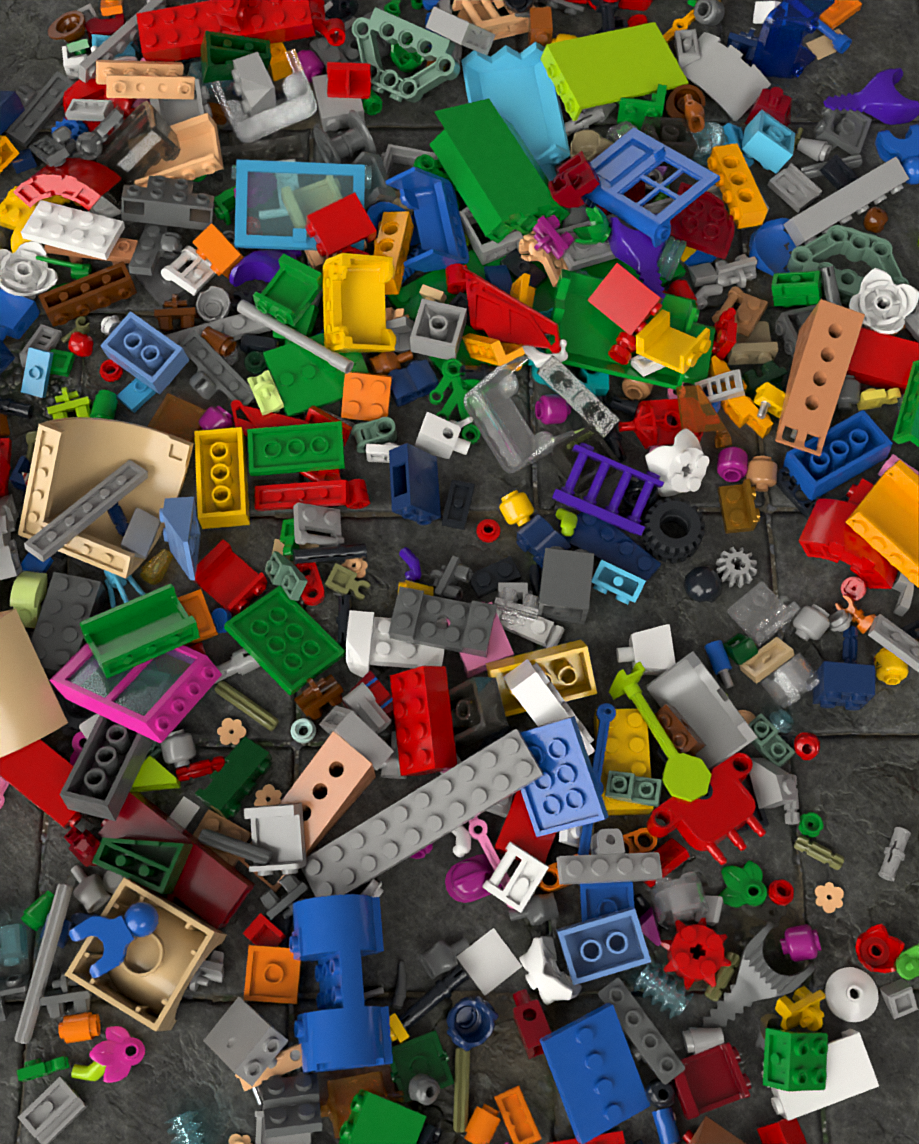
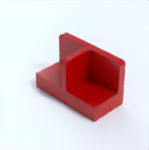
M327 62L328 97L370 98L372 80L370 63Z

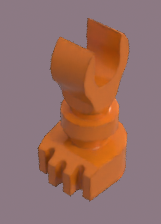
M844 595L843 597L848 601L849 606L848 608H843L839 603H835L837 610H845L846 613H850L852 621L858 623V630L865 634L871 628L873 620L877 616L871 614L865 617L863 615L864 612L861 609L858 610L855 606L854 600L850 596Z

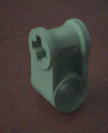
M381 417L366 423L356 424L351 430V434L355 436L357 442L356 450L358 453H366V444L384 445L385 443H394L397 439L395 422L389 417ZM384 429L391 430L389 433L386 434L381 433V431Z

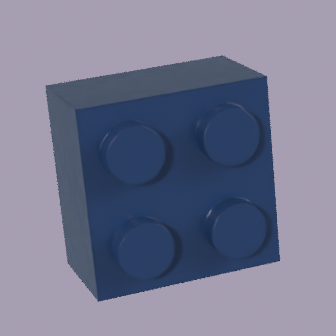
M824 661L813 674V704H820L822 708L844 706L846 710L856 711L863 708L875 696L874 665Z

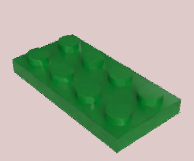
M342 421L247 429L250 476L345 468Z

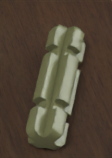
M802 835L797 837L794 843L795 849L801 852L806 851L808 856L824 864L829 863V866L836 870L842 867L845 859L843 856L837 853L833 854L832 850L814 841L809 842L810 839Z
M727 952L725 958L731 962V965L720 967L715 973L716 986L711 987L708 985L704 993L708 999L714 1002L720 999L722 995L721 990H725L735 972L733 969L737 968L740 963L741 957L734 952Z

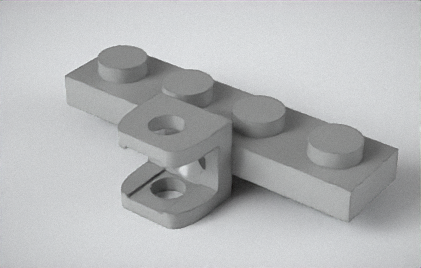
M601 829L598 833L593 834L590 842L591 855L557 857L559 885L655 881L662 879L659 852L624 853L623 835L619 829Z

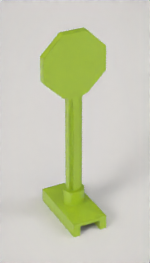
M639 661L635 664L629 675H626L623 669L618 672L609 689V693L613 700L624 694L630 700L632 699L669 759L665 765L662 778L663 783L671 796L692 802L707 794L711 773L702 759L677 752L641 694L642 690L638 682L645 668Z

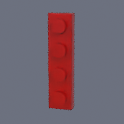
M347 480L255 486V510L293 509L296 503L322 507L349 505V482Z

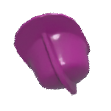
M486 854L476 855L460 861L447 872L445 879L446 890L453 899L458 902L468 903L491 895L490 892L482 887L486 879L490 880L494 873Z

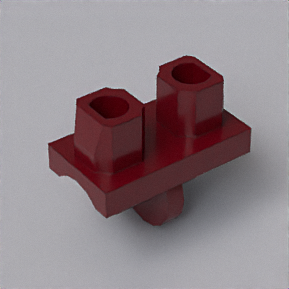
M73 826L64 836V839L71 844L68 849L86 867L89 865L97 866L92 861L101 842L87 829L81 832Z

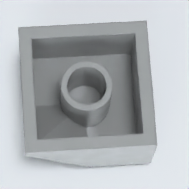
M258 52L233 60L234 70L231 71L235 81L233 87L237 96L241 95L243 99L241 103L245 113H249L253 121L276 113L275 87Z
M422 299L410 336L411 352L445 360L456 359L467 323V309Z

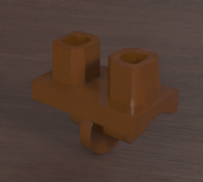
M172 294V301H164V307H173V309H155L154 317L158 319L160 330L163 332L174 331V319H181V329L185 330L195 327L196 318H199L196 308H180L188 306L187 300H179L178 294Z
M331 674L317 682H314L310 677L306 680L309 687L294 699L306 717L310 716L313 720H316L322 716L323 710L321 707L329 702L331 706H336L343 701L341 693L344 690Z

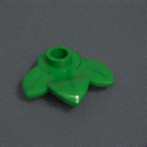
M749 860L743 869L733 865L722 868V877L727 888L718 896L722 897L724 904L738 908L745 904L759 906L764 903L767 898V889L762 883V870L756 863ZM752 888H755L759 891V893L756 896H752L749 894V891Z

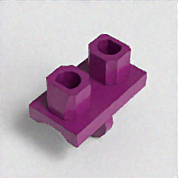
M555 215L548 218L542 216L533 227V231L536 233L533 237L538 242L534 249L537 252L544 249L547 254L552 252L557 260H559L573 243L574 238L569 232H565L561 236L557 233L556 229L561 224Z

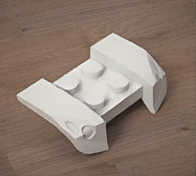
M349 612L346 662L350 672L364 677L369 672L370 665L403 668L442 666L444 649L390 639L388 632L392 618L374 617V612ZM441 618L437 621L436 625L438 628L445 629L447 627L446 618Z

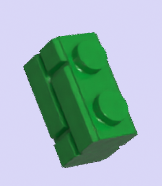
M820 271L774 273L772 280L774 306L791 307L793 305L812 306L818 304L822 298Z

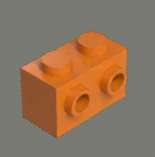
M212 223L193 241L198 248L196 253L204 261L208 259L212 263L210 268L218 276L223 274L229 279L232 269L244 258L238 249Z

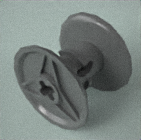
M350 110L348 113L350 130L344 133L339 131L337 136L331 139L322 128H314V137L325 163L341 164L340 159L346 156L351 158L353 153L358 150L376 154L370 132L355 110ZM334 175V176H335L336 178L340 179V177H341L342 175Z

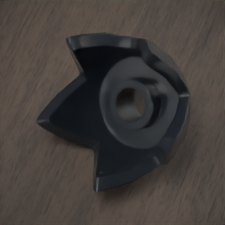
M330 0L333 5L325 12V17L328 19L338 18L343 23H346L357 13L358 1Z

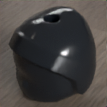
M655 1078L645 1089L648 1102L656 1108H668L675 1101V1090L670 1082L664 1085L659 1078Z

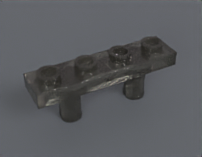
M274 125L271 127L272 139L242 144L240 133L236 131L230 132L228 134L229 146L220 147L223 168L236 167L237 160L277 161L303 157L300 135L285 137L283 127L281 125Z
M552 355L536 372L602 437H605L620 421L555 356Z

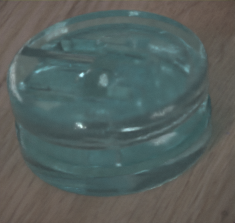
M714 122L705 123L703 130L697 133L690 132L686 138V148L691 159L700 165H708L707 160L711 155L713 147L729 145L723 127Z
M669 236L657 263L659 267L658 273L661 274L660 277L665 278L667 281L672 280L687 245V242L683 240L680 242L679 239L675 240L676 237Z

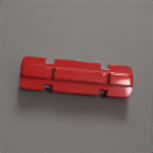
M218 756L214 757L211 761L207 759L189 764L190 767H186V765L178 767L176 769L177 778L182 782L190 780V777L197 778L211 774L214 770L219 772L226 763L225 758Z

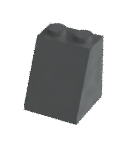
M558 546L545 548L537 608L538 616L550 621L585 624L590 603L594 562L593 553L583 549L568 551Z

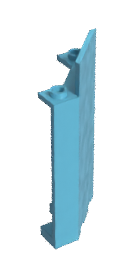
M534 42L523 52L519 53L505 45L491 57L473 50L461 60L468 103L489 98L500 116L514 126L548 180L553 181L556 177L555 166L570 156V150L559 95L540 60L545 47Z

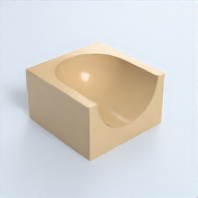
M123 878L101 916L115 919L120 915H125L127 909L132 904L147 902L153 905L159 916L155 931L149 936L137 937L136 940L129 944L123 963L97 978H92L89 971L91 965L103 956L104 946L98 937L89 936L77 953L65 976L156 1032L172 1030L177 1021L175 1014L190 981L207 956L218 945L223 943L227 934L219 929H215L211 924L159 893L132 880Z

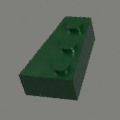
M205 31L201 45L203 83L232 80L233 60L258 52L267 70L271 60L270 40Z
M244 737L225 758L226 763L219 773L215 770L210 775L213 781L205 790L199 788L195 795L205 806L228 820L230 816L234 817L242 807L241 801L246 795H251L257 786L256 780L261 774L265 775L272 765L270 753L247 737Z
M103 838L92 863L158 893L172 894L193 844Z

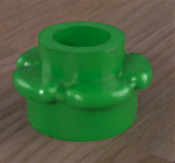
M808 812L800 816L798 828L803 835L816 837L823 830V821L816 813Z

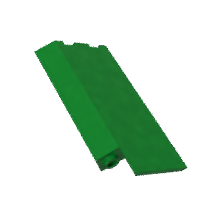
M489 98L434 111L444 130L429 145L486 237L496 243H500L514 229L524 235L529 234L538 223L537 220L542 216L548 218L555 215L561 223L571 214L566 207L560 206L554 201L548 187V178L514 126L500 116Z
M561 269L554 296L555 303L550 320L559 326L560 340L564 339L567 341L565 350L568 353V358L561 362V364L675 390H680L682 383L695 384V382L707 379L715 327L696 323L699 309H697L695 300L664 293L666 297L663 299V306L660 311L663 309L670 312V327L695 338L705 328L710 329L711 346L708 352L703 353L698 358L696 364L690 367L684 374L668 367H663L643 377L631 366V361L627 365H622L615 362L608 355L612 345L616 344V338L619 333L625 331L587 301L604 279ZM650 315L646 323L648 324L655 316ZM548 334L547 339L553 345L555 343V336ZM544 348V353L554 354L550 349ZM636 351L631 353L632 358L639 355L636 354Z

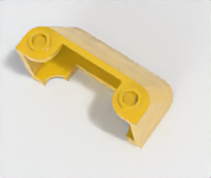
M340 253L325 260L323 265L324 345L326 348L337 353L395 351L396 335L391 329H386L385 283L389 282L395 273L393 257Z

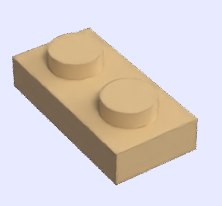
M776 637L759 649L755 656L739 665L740 670L757 684L794 656V651Z

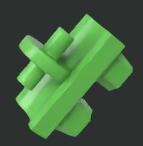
M919 943L902 951L896 959L898 974L908 981L919 976Z

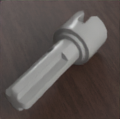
M242 648L232 653L230 660L216 666L222 675L215 683L236 673L243 676L259 668L260 665Z

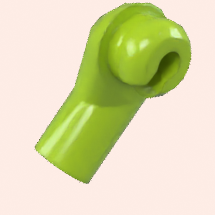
M559 508L556 512V518L561 520V533L564 536H572L577 526L578 518L576 514Z

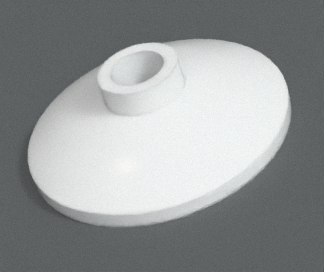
M846 967L835 971L826 982V1003L832 1013L838 1018L847 1022H860L874 1013L878 1004V990L875 982L866 972L858 968ZM851 989H855L858 992L856 999L850 996Z

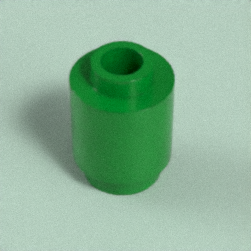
M100 390L95 395L90 418L114 420L118 404L117 395L108 390Z

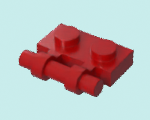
M728 308V310L724 311L720 315V321L713 325L715 327L714 338L716 339L713 341L711 358L715 355L718 359L723 360L736 343L737 323H735L736 310L734 308Z

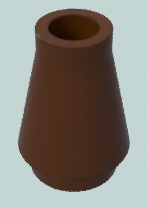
M207 326L201 334V337L220 356L228 357L236 348V342L232 336L215 330L210 326Z

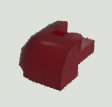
M581 151L557 168L559 173L553 181L548 182V187L554 201L566 208H577L585 204L583 195L591 193L599 185L600 179L583 151Z

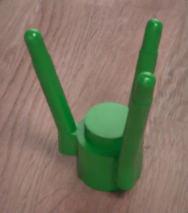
M43 256L35 257L36 260L70 267L72 279L78 280L92 274L91 264H76ZM68 283L54 285L47 291L53 290Z

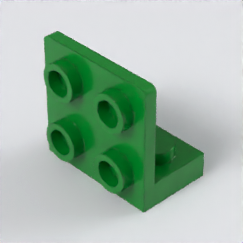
M658 84L657 93H652L651 101L622 97L620 99L616 128L626 131L636 128L648 134H659L667 85Z
M766 1028L763 1085L788 1092L825 1090L828 1034L823 1032H790L776 1028Z

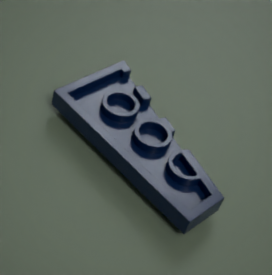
M580 512L577 516L578 522L572 536L560 534L575 550H587L589 553L594 554L597 561L603 560L646 582L661 566L660 562L614 525L584 512Z

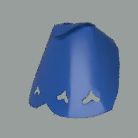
M787 218L767 221L750 236L749 258L755 256L757 259L756 268L771 276L774 273H787L783 268L789 261V252L796 248L790 235L783 231L785 229L783 224L790 220ZM789 242L788 250H786L784 245Z

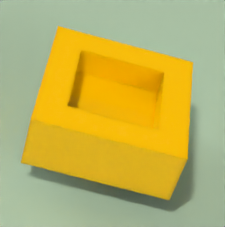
M396 1013L389 1017L391 1041L397 1040L401 1044L409 1039V1035Z

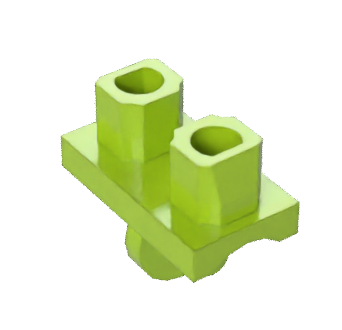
M63 387L62 395L55 396L56 403L63 401L65 403L47 407V411L53 419L69 418L68 413L76 411L77 417H90V407L93 404L88 396L72 401L71 399L79 397L78 391L69 393L68 388Z

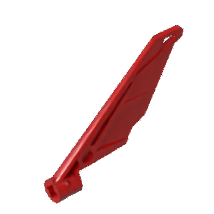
M310 0L315 30L326 37L330 45H342L346 39L343 21L338 18L325 20L324 0Z
M457 263L451 264L446 268L448 292L458 294L460 291L462 293L467 291L470 325L473 329L484 330L489 338L497 339L503 343L550 349L554 354L561 351L560 333L557 323L468 270L466 265ZM545 334L555 336V343L551 345Z
M239 400L231 402L235 428L242 427L244 436L247 438V429L310 424L309 421L272 412L263 416L260 409L244 406ZM240 408L249 421L237 418L236 411ZM339 469L299 472L312 482L341 480ZM354 479L348 481L349 505H346L347 508L361 509L367 507L370 504L365 480Z

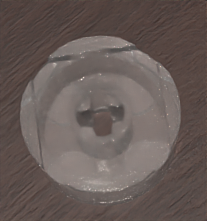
M798 653L760 683L776 704L784 709L801 698L799 692L803 694L820 683V680L818 679V674L802 654Z
M695 872L685 873L680 876V879L672 881L669 877L655 881L656 887L652 888L649 892L659 925H662L664 920L666 925H674L676 920L684 923L695 919L694 913L700 911L703 916L709 912L701 880L696 877Z

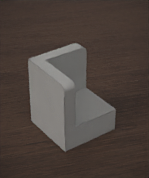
M406 316L386 321V329H391L396 335L395 352L398 354L411 350L410 336L415 322Z

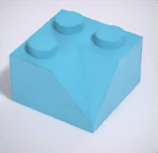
M761 109L745 127L742 150L746 156L754 158L760 162L763 168L771 170L776 174L793 156L795 133Z

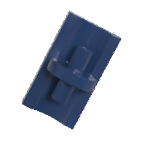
M751 28L749 33L741 31L740 35L730 32L727 48L732 45L741 53L746 54L744 62L749 66L756 65L759 59L762 60L766 45L759 43L761 38L754 36L755 29Z

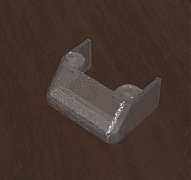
M295 48L286 52L294 74L287 76L282 82L285 97L276 100L275 107L251 117L249 113L246 114L242 103L238 100L227 101L219 81L211 83L224 116L240 141L244 143L255 141L315 114L317 102Z
M526 355L498 366L466 393L463 401L468 414L473 418L476 427L503 470L507 473H515L548 455L575 435L573 430L555 437L547 431H541L534 435L510 398L517 392L519 387L518 380L513 371L528 360Z

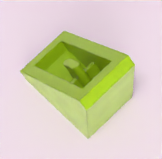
M149 755L143 762L130 792L181 788V783Z

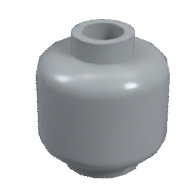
M815 604L804 606L793 620V625L797 629L795 634L805 641H808L809 638L819 640L830 626L829 614Z
M184 729L171 732L160 743L165 763H174L175 768L190 764L189 759L196 755L192 735L185 733Z

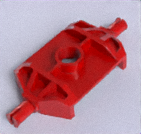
M693 398L641 401L638 404L633 421L619 422L618 428L620 432L634 431L644 448L649 449L651 446L673 445L676 435L685 428L690 430L700 442L704 426L718 425L719 419L717 418L719 417L718 415L705 416L698 402ZM670 415L676 419V426H672L667 422V416Z

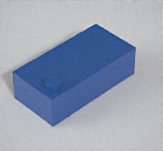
M862 410L828 429L820 456L794 448L786 453L783 467L789 469V476L795 477L797 480L796 484H800L803 493L808 499L813 501L816 497H820L885 460L893 443L869 415ZM814 437L806 441L804 446L816 450L819 438Z

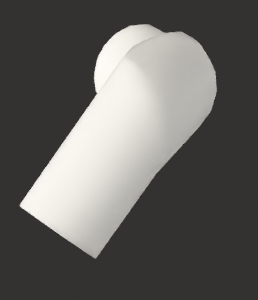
M461 825L452 831L456 836V846L453 847V853L457 857H464L471 850V836L469 831Z

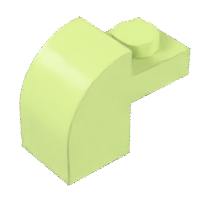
M23 571L14 581L10 596V606L17 610L24 627H36L41 612V602L47 594V573Z

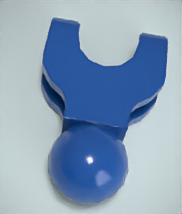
M919 124L909 126L905 139L894 137L889 130L879 131L876 136L875 145L880 158L887 162L897 157L909 177L906 183L912 185L919 184Z
M138 902L132 904L127 909L125 915H120L115 919L104 916L90 917L70 930L69 936L73 941H80L86 937L95 936L103 942V956L91 965L89 971L92 978H97L121 965L127 955L129 944L136 940L137 937H146L152 934L158 925L159 916L153 905L147 902Z

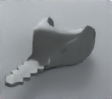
M769 921L742 951L736 983L730 986L731 992L724 993L723 1001H717V1008L710 1009L711 1015L703 1017L704 1024L702 1028L726 1027L728 1019L735 1020V1013H743V1007H751L753 1001L781 997L791 993L811 975L816 967L810 963L802 971L790 975L773 971L765 962L762 951L765 937L775 926Z

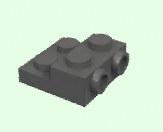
M824 106L821 111V115L824 117L818 122L814 130L817 132L815 139L827 141L832 146V150L838 146L851 155L860 154L872 119L858 110L856 112L851 109L849 111L845 109L833 111Z
M816 305L782 312L775 322V332L778 336L782 335L785 341L784 350L788 355L794 356L799 329Z
M299 1072L295 1077L287 1078L273 1075L268 1080L262 1081L266 1138L322 1131L317 1074L310 1075L309 1073Z

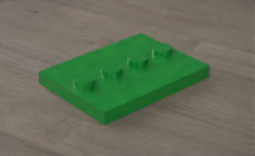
M324 333L309 337L325 347ZM294 342L263 352L271 377L284 404L286 416L293 417L308 412L309 407L313 405L320 408L343 400L345 373L331 366L327 361ZM361 352L339 353L354 362L351 371L369 373Z
M278 586L228 620L224 625V629L289 696L305 686L308 678L314 679L344 657L346 652L295 600L289 599L281 586Z

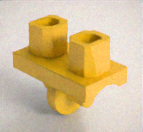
M802 986L793 995L792 999L796 1003H793L786 995L779 998L775 1010L783 1017L780 1026L785 1031L799 1024L803 1028L807 1027L810 1031L821 1029L824 1013L820 1010V1001L825 999L826 995L821 990L812 993L805 986Z

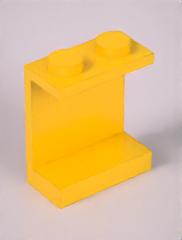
M663 309L636 335V354L681 374H684L690 367H693L698 358L703 353H707L711 346L710 329L705 328L697 338L670 327V312Z

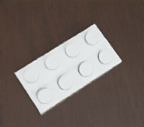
M40 200L22 229L21 234L23 239L107 260L125 226L123 221Z

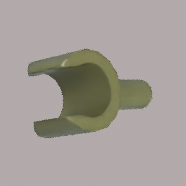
M81 316L76 319V327L61 338L63 343L67 342L75 331L83 334L89 333L90 324L84 325L86 322L85 317Z
M31 431L26 434L28 444L26 457L30 463L32 461L37 431Z

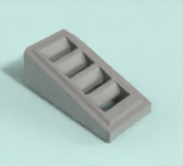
M41 324L19 354L21 365L23 367L26 365L29 347L46 351L55 349L62 331ZM44 335V336H47V337H51V339H47V338H44V337H42V336Z
M740 369L695 382L699 406L745 396ZM734 380L736 388L731 389L730 381ZM725 382L727 391L722 392L721 383ZM716 384L718 394L713 395L712 385ZM707 386L709 396L704 398L703 387Z

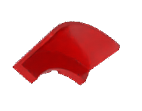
M65 158L66 162L58 167L54 165L52 167L49 165L43 167L19 185L13 193L30 208L42 199L52 197L53 195H60L63 198L75 201L89 211L106 192L121 180V177L108 167L95 161L84 160L83 158Z
M818 499L799 538V543L808 557L830 560L835 563L841 560L851 565L850 570L862 578L869 589H891L899 570L891 565L886 558L846 523L858 505L834 499Z

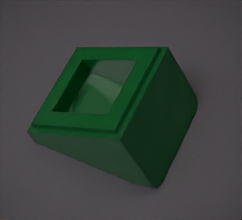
M740 633L723 643L727 655L739 665H742L758 653L752 638Z

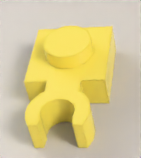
M899 388L887 391L885 389H867L860 395V401L857 404L858 411L879 408L882 404L898 403L897 398H901Z

